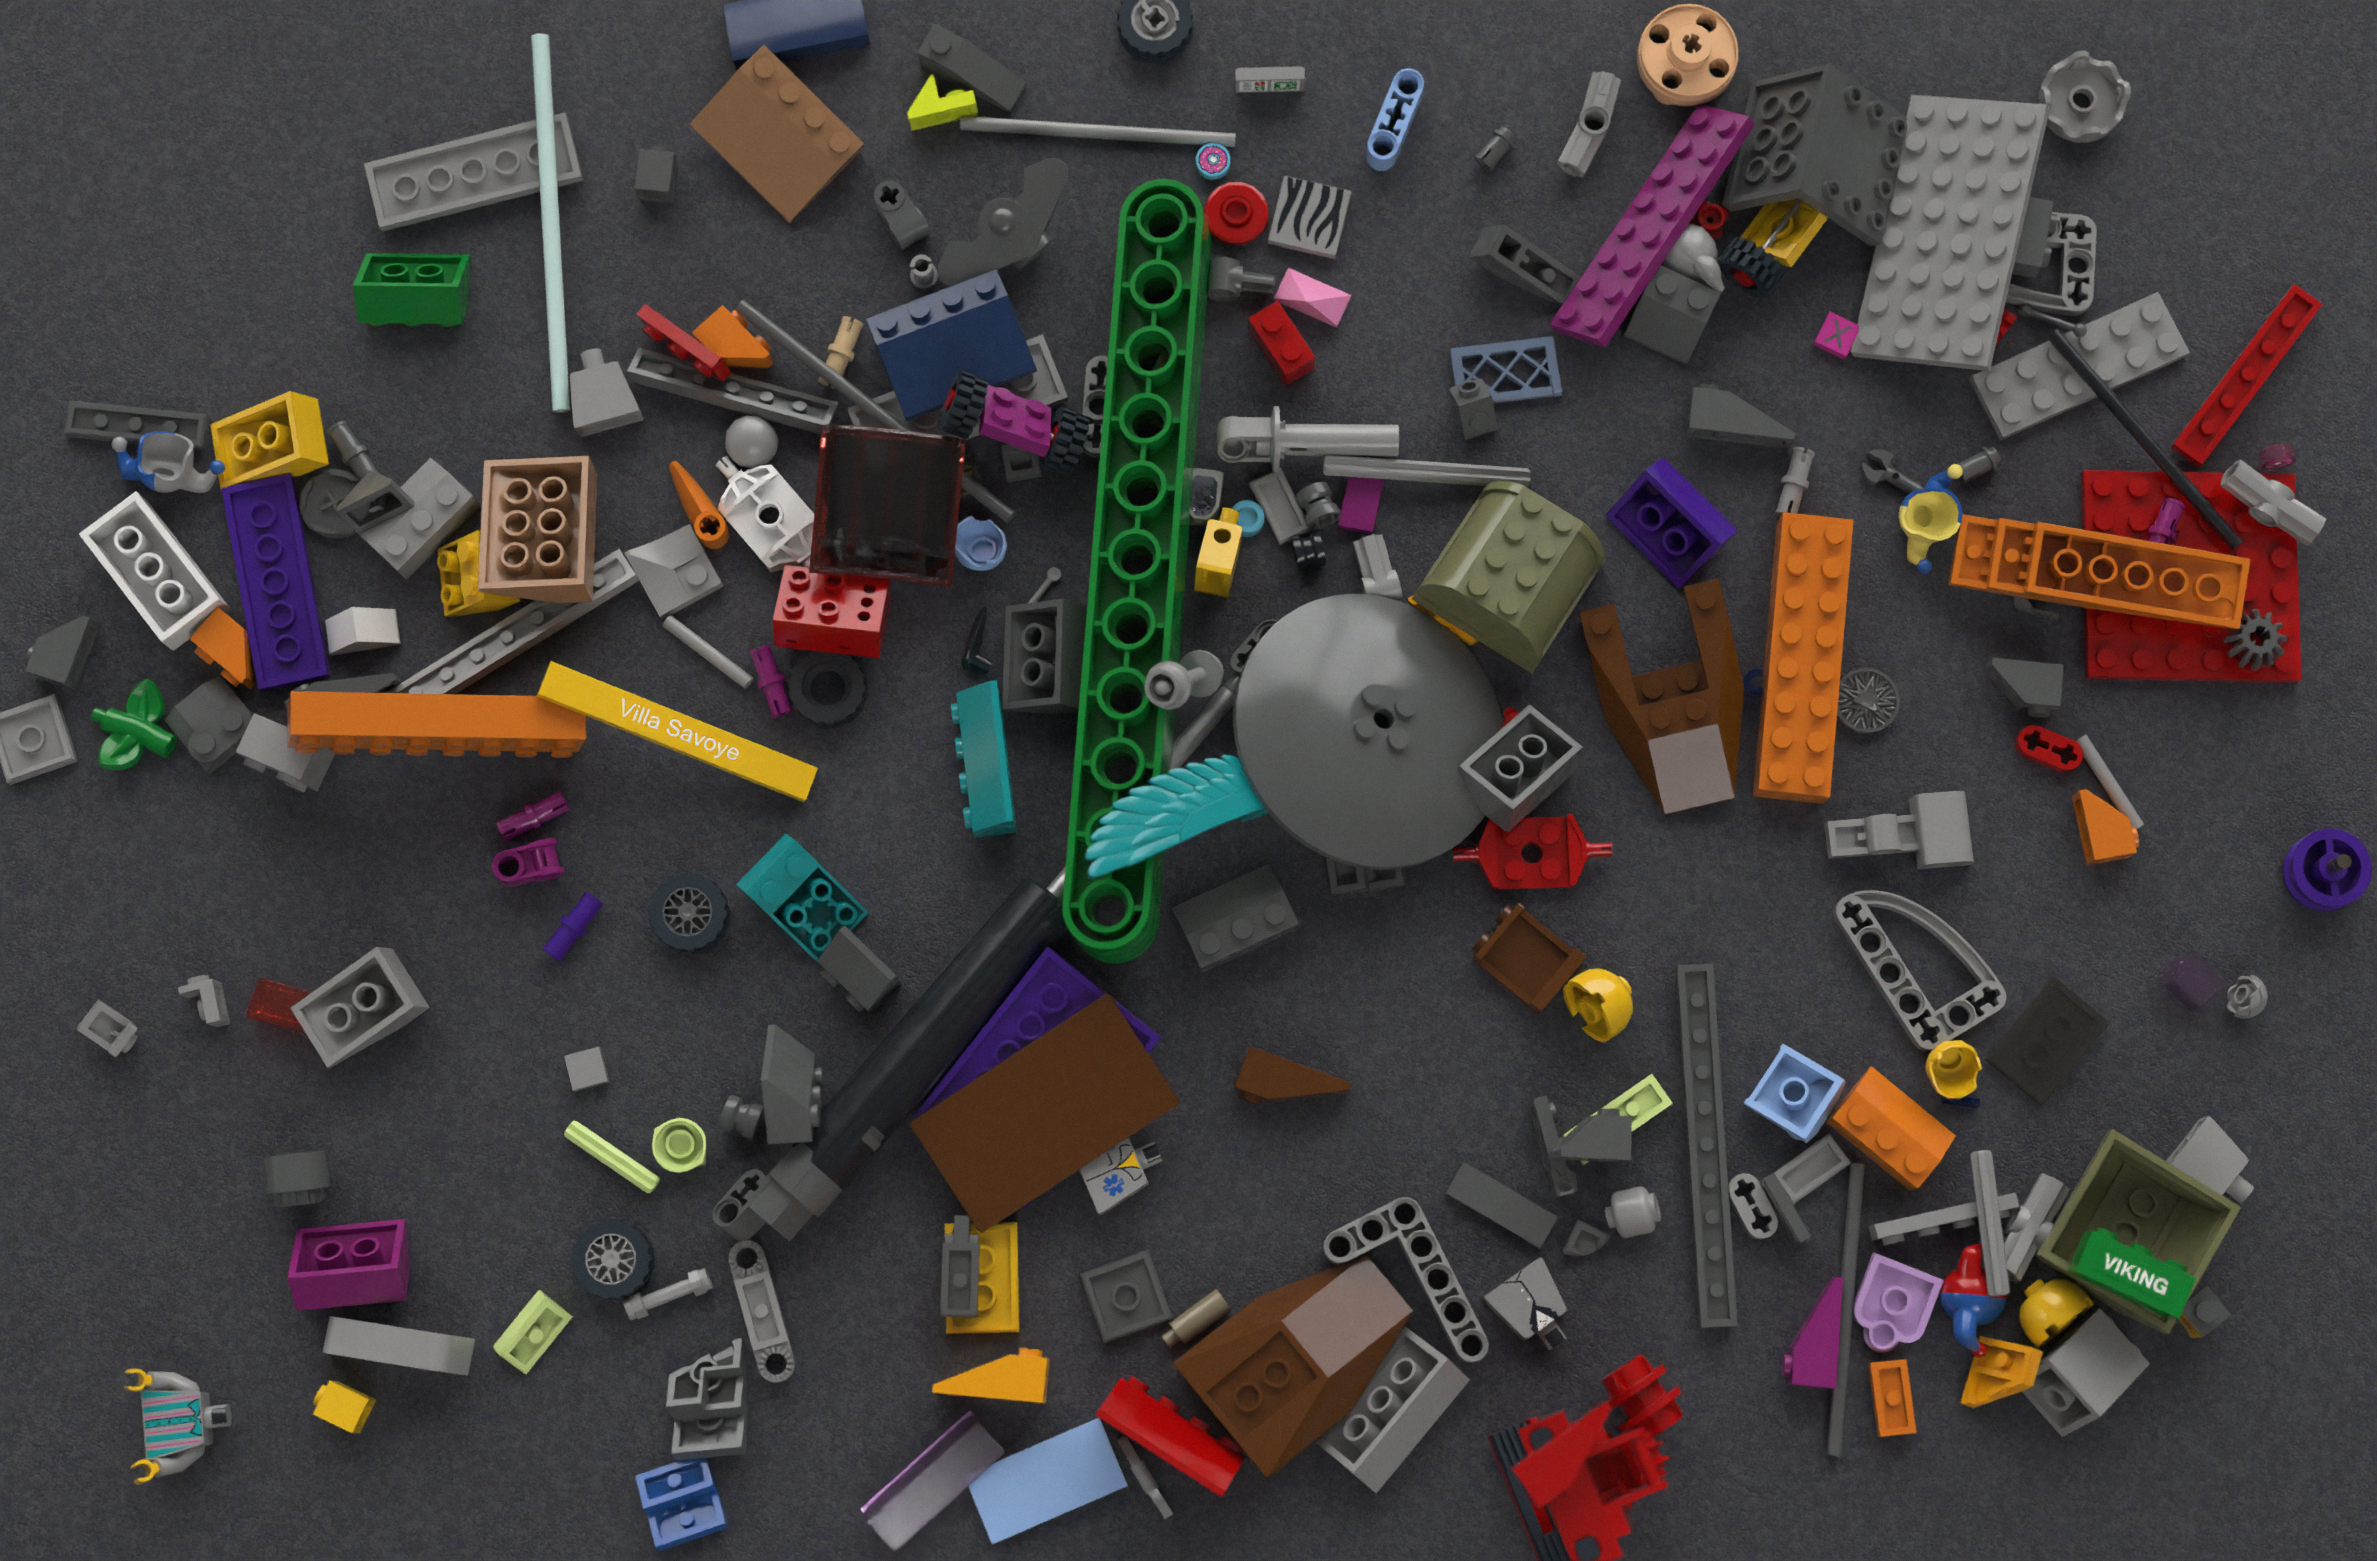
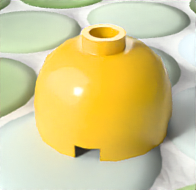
M1600 968L1589 969L1567 982L1568 984L1563 987L1564 1000L1569 1012L1573 1017L1577 1012L1581 1014L1588 1024L1582 1027V1029L1593 1039L1604 1043L1615 1037L1628 1025L1633 1013L1632 990L1629 983L1623 977Z
M2039 1279L2024 1291L2028 1298L2020 1307L2019 1320L2021 1328L2038 1349L2041 1345H2045L2068 1328L2077 1318L2076 1315L2079 1313L2083 1315L2094 1305V1302L2081 1287L2072 1281L2054 1279L2044 1283Z

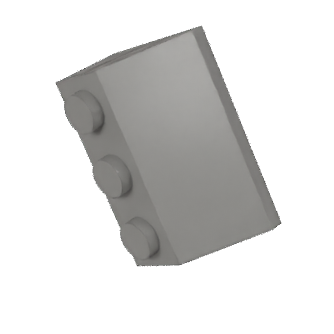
M432 458L400 487L415 502L414 507L359 534L406 580L481 506L468 490Z

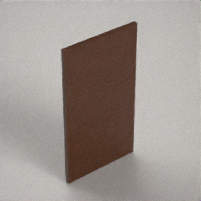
M1108 992L909 1124L975 1224L976 1230L981 1234L1181 1102L1115 1003L1114 997Z

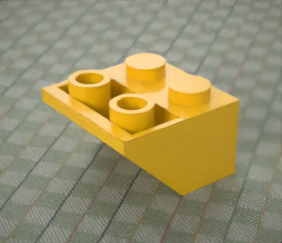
M479 530L437 549V566L440 570L442 588L441 601L445 617L498 611L520 602V598L478 591L481 532Z

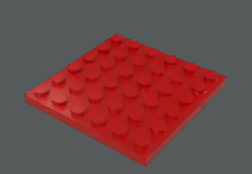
M2084 470L2081 473L2083 530L2148 541L2150 538L2148 536L2149 528L2157 520L2162 500L2164 498H2172L2184 503L2185 508L2175 532L2178 536L2175 543L2171 545L2251 559L2242 612L2249 615L2251 610L2258 609L2261 618L2268 612L2272 613L2271 623L2273 625L2277 622L2283 623V627L2277 633L2287 636V641L2280 644L2284 653L2279 658L2274 657L2275 663L2272 666L2266 667L2262 664L2258 670H2252L2249 662L2243 667H2238L2240 657L2237 654L2234 657H2227V652L2233 646L2223 643V639L2231 635L2226 628L2084 608L2085 679L2298 683L2301 681L2296 538L2277 526L2269 527L2255 520L2249 514V507L2220 486L2224 473L2183 472L2242 539L2243 542L2233 550L2227 546L2164 472ZM2260 473L2268 480H2275L2289 487L2294 492L2296 499L2295 474ZM2255 634L2250 635L2251 642L2256 640L2254 645L2258 646L2261 644L2259 638L2254 639Z

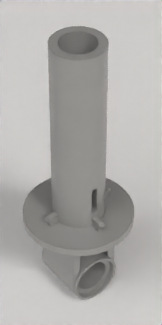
M1273 406L1271 417L1229 416L1223 418L1217 425V450L1220 458L1226 462H1271L1273 473H1279L1280 458L1283 459L1284 456H1398L1399 426L1375 424H1286L1285 420L1280 421L1279 406Z

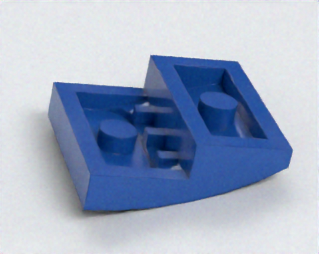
M708 1458L679 1460L635 1476L642 1506L647 1513L655 1548L658 1552L729 1528Z

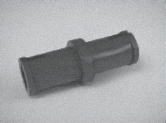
M339 421L326 431L343 455L341 458L345 466L351 467L359 481L369 470L380 474L367 455L369 450L364 444L360 445L346 421Z

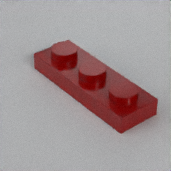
M645 304L636 314L645 325L642 331L657 343L661 339L668 343V350L683 361L686 357L694 362L692 366L707 379L713 375L723 383L731 373L721 357Z

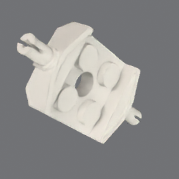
M728 456L722 458L724 464L719 460L716 467L726 476L729 485L722 495L717 509L722 517L731 524L761 559L770 572L784 569L785 565H803V567L823 569L813 557L812 543L818 535L823 533L824 525L772 465H761L743 472L735 467ZM774 507L779 510V518L776 522L766 524L760 520V514L765 508Z

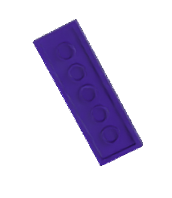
M289 473L221 488L258 690L265 692L331 677L294 477Z

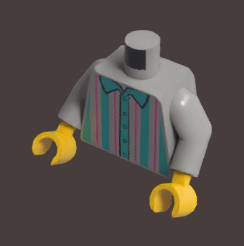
M128 1369L125 1371V1373H135L138 1376L139 1380L136 1386H124V1388L128 1391L141 1390L146 1459L132 1464L130 1469L141 1466L146 1470L145 1478L134 1480V1483L143 1484L154 1475L162 1477L184 1471L203 1455L205 1446L213 1444V1428L231 1425L232 1414L229 1404L211 1406L209 1392H200L196 1382L175 1372L150 1371L146 1375L140 1369Z

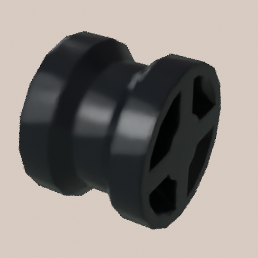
M1319 531L1312 532L1306 538H1300L1299 536L1291 537L1292 551L1298 571L1306 570L1309 565L1315 564L1319 567L1326 565Z

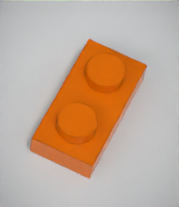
M1907 1359L1868 1363L1877 1436L1884 1437L1917 1433Z

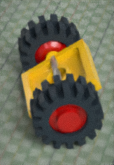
M1800 198L1764 205L1742 236L1733 239L1717 260L1721 272L1725 273L1724 277L1727 280H1732V284L1735 287H1741L1742 291L1746 294L1750 292L1752 297L1757 298L1758 296L1760 299H1767L1785 275L1784 268L1780 266L1784 265L1792 268L1828 217Z

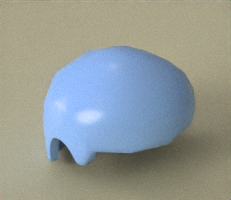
M973 516L967 517L956 525L952 535L955 556L968 569L976 571L991 570L997 567L1004 559L1007 550L1005 534L991 519L982 521L976 520Z

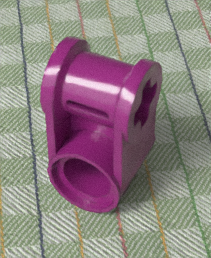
M542 839L525 846L499 852L492 862L494 875L501 883L509 887L551 880L564 875L565 870L563 867H560L555 848L558 845L557 839ZM544 854H545V857H546L547 866H546V864H545ZM512 860L519 862V869L515 875L510 877L502 875V867L506 862Z

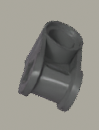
M886 180L876 187L874 200L877 211L902 251L932 233L926 219L920 210L914 206L898 182ZM890 195L892 199H896V203L891 205L889 201L885 202L884 198Z

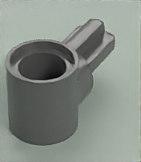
M1216 257L1210 260L1207 296L1216 301L1229 302L1236 300L1240 296V292L1262 295L1273 294L1275 276L1245 272L1238 260L1229 257Z

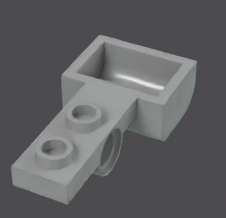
M1947 791L1917 794L1909 799L1911 815L1881 814L1863 819L1827 821L1824 823L1828 859L1915 852L1917 869L1971 865L1974 863L1965 792Z

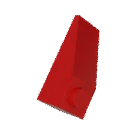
M1608 1402L1601 1403L1510 1468L1538 1508L1546 1504L1550 1510L1568 1497L1564 1490L1573 1484L1612 1409Z

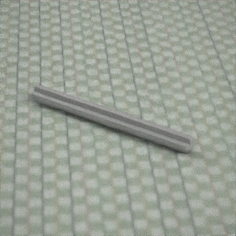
M1326 455L1323 459V474L1331 476L1486 486L1494 481H1509L1522 484L1527 488L1531 480L1528 468Z

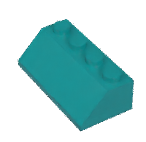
M997 680L988 681L956 692L957 703L951 704L953 724H960L961 738H955L957 759H964L965 772L959 773L961 793H968L970 807L963 808L965 828H972L975 838L1017 832L1001 695Z

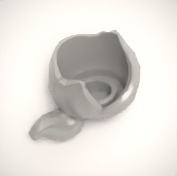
M1688 224L1662 262V265L1700 284L1706 282L1718 292H1722L1725 289L1721 280V270L1717 263L1718 250L1715 241L1703 227Z

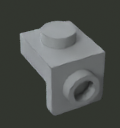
M99 999L76 1028L79 1032L106 1049L115 1058L120 1052L127 1053L138 1037L134 1034L138 1029L135 1023Z

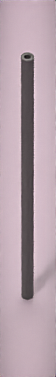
M742 300L738 304L736 311L1002 520L1008 523L1016 513L1014 510L747 301Z

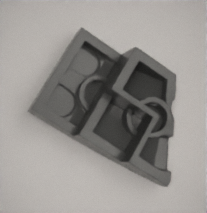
M742 1338L733 1340L731 1347L714 1356L707 1354L699 1358L693 1365L684 1366L669 1374L666 1408L675 1421L671 1454L676 1461L746 1454L748 1380L745 1343Z

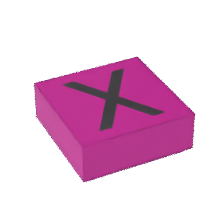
M1829 312L1813 345L1845 360L1858 334L1859 325Z

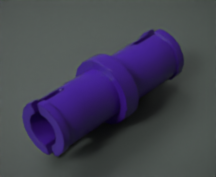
M585 891L568 916L563 915L559 920L561 925L546 945L542 947V950L555 960L561 962L578 937L582 938L585 935L586 931L584 929L604 904Z

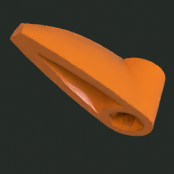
M678 461L671 462L669 470L675 489L700 542L709 549L723 547L730 537L726 521L687 470ZM711 524L717 527L716 529L718 530L712 536L706 529Z

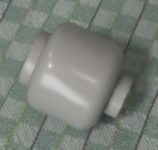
M1642 1186L1615 1192L1611 1196V1206L1605 1207L1609 1228L1616 1227L1618 1233L1624 1238L1651 1233L1656 1227V1222L1661 1221L1660 1208L1655 1193L1649 1194L1647 1189Z

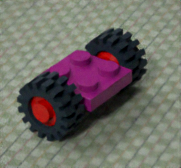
M959 370L956 373L955 379L953 378L951 382V388L947 391V397L944 399L943 409L940 412L941 417L938 422V429L940 431L966 440L972 434L973 428L976 427L977 419L980 418L979 434L1039 455V465L1042 468L1064 476H1069L1073 472L1075 464L1079 461V455L1084 449L1083 444L1087 439L1086 434L1089 431L1088 425L1090 423L1089 417L1061 407L1056 412V416L1054 415L1051 424V408L1045 406L1042 402L1017 396L1005 388L990 386L987 379Z

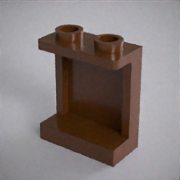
M1519 902L1514 909L1508 905L1498 916L1495 922L1500 926L1492 936L1485 932L1472 949L1477 954L1472 961L1539 1016L1587 956L1577 948L1574 950L1526 912L1524 910L1525 906Z

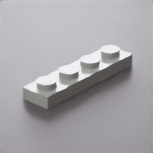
M2016 1193L1998 1196L2001 1219L2011 1217L2009 1209L2019 1207ZM1976 1202L1874 1224L1868 1226L1871 1240L1882 1238L1883 1245L1905 1241L1903 1233L1917 1231L1918 1236L1923 1237L1940 1233L1939 1225L1952 1223L1954 1229L1975 1225L1974 1217H1978Z

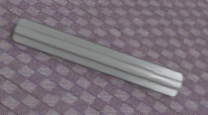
M1989 1150L1974 1151L1970 1154L1987 1291L1990 1296L2007 1295L2010 1292L1993 1154Z

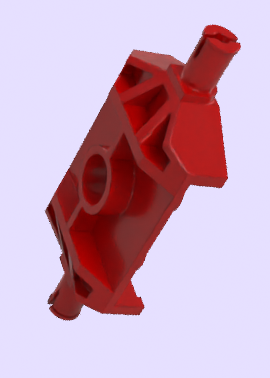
M1567 814L1566 817L1523 818L1508 833L1489 819L1479 844L1474 847H1453L1452 858L1453 862L1475 860V864H1479L1492 890L1575 887L1586 860H1589L1590 857H1612L1613 850H1611L1612 842L1590 843L1586 841L1573 814ZM1526 845H1535L1541 851V859L1536 863L1526 862L1521 855L1522 848Z

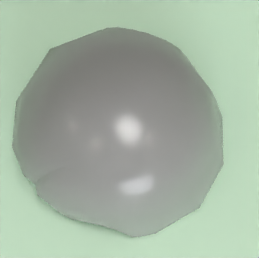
M746 415L736 419L727 429L725 450L736 464L753 469L761 465H767L776 455L779 442L778 436L767 420L758 416Z

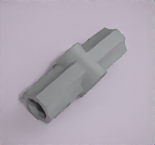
M1603 71L1592 72L1579 121L1557 162V166L1571 176L1584 177L1600 144L1606 137L1621 79L1615 77L1614 74ZM1597 121L1602 128L1590 130L1585 125V122Z
M2242 460L2235 461L2221 478L2220 486L2249 507V514L2255 520L2269 527L2277 526L2306 546L2312 543L2325 525L2326 518L2296 500L2294 492L2289 487L2278 481L2266 479Z
M2044 1173L2039 1175L2024 1204L2015 1210L2004 1231L2007 1234L2004 1239L2008 1279L2015 1283L2021 1281L2035 1252L2039 1250L2053 1227L2051 1222L2070 1190L2064 1183Z

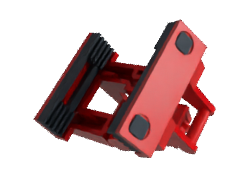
M1564 1410L1539 1421L1537 1416L1487 1436L1538 1561H1613L1624 1556L1617 1538L1630 1533L1634 1524L1628 1512V1509L1633 1508L1631 1502L1668 1487L1666 1480H1661L1660 1478L1667 1475L1663 1468L1666 1466L1664 1461L1670 1459V1456H1662L1659 1451V1447L1664 1442L1663 1440L1656 1442L1654 1438H1651L1649 1432H1645L1643 1426L1614 1438L1612 1433H1606L1603 1427L1597 1435L1573 1484L1564 1490L1568 1497L1550 1510L1546 1504L1538 1508L1510 1468L1576 1421L1569 1423ZM1647 1484V1486H1645V1487H1643V1488H1640V1489H1638V1490H1635V1488H1638V1487H1641V1486Z

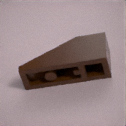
M1249 1046L1235 1085V1090L1241 1092L1240 1099L1260 1105L1261 1100L1276 1102L1345 1094L1349 1092L1352 1083Z

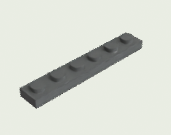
M638 348L627 370V381L825 436L828 435L838 413V402L730 373L723 383L713 375L707 379L692 366L693 362L682 361L675 357Z

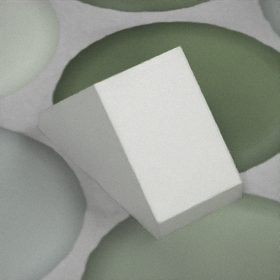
M351 607L325 620L329 654L331 656L401 645L395 609Z

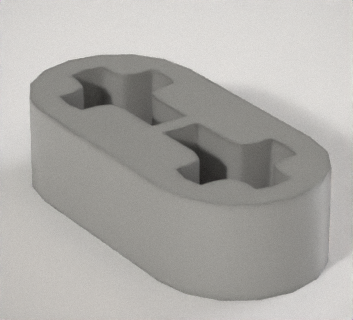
M1743 1173L1734 1176L1728 1183L1729 1201L1744 1230L1754 1239L1761 1240L1770 1237L1778 1228V1219L1762 1186L1756 1177L1750 1174ZM1739 1180L1744 1185L1749 1183L1752 1185L1753 1190L1749 1192V1197L1753 1204L1750 1206L1744 1196L1737 1197L1734 1191L1739 1188L1737 1183ZM1754 1207L1760 1217L1767 1216L1770 1222L1765 1225L1767 1229L1765 1233L1760 1228L1754 1230L1751 1223L1756 1221L1751 1210Z

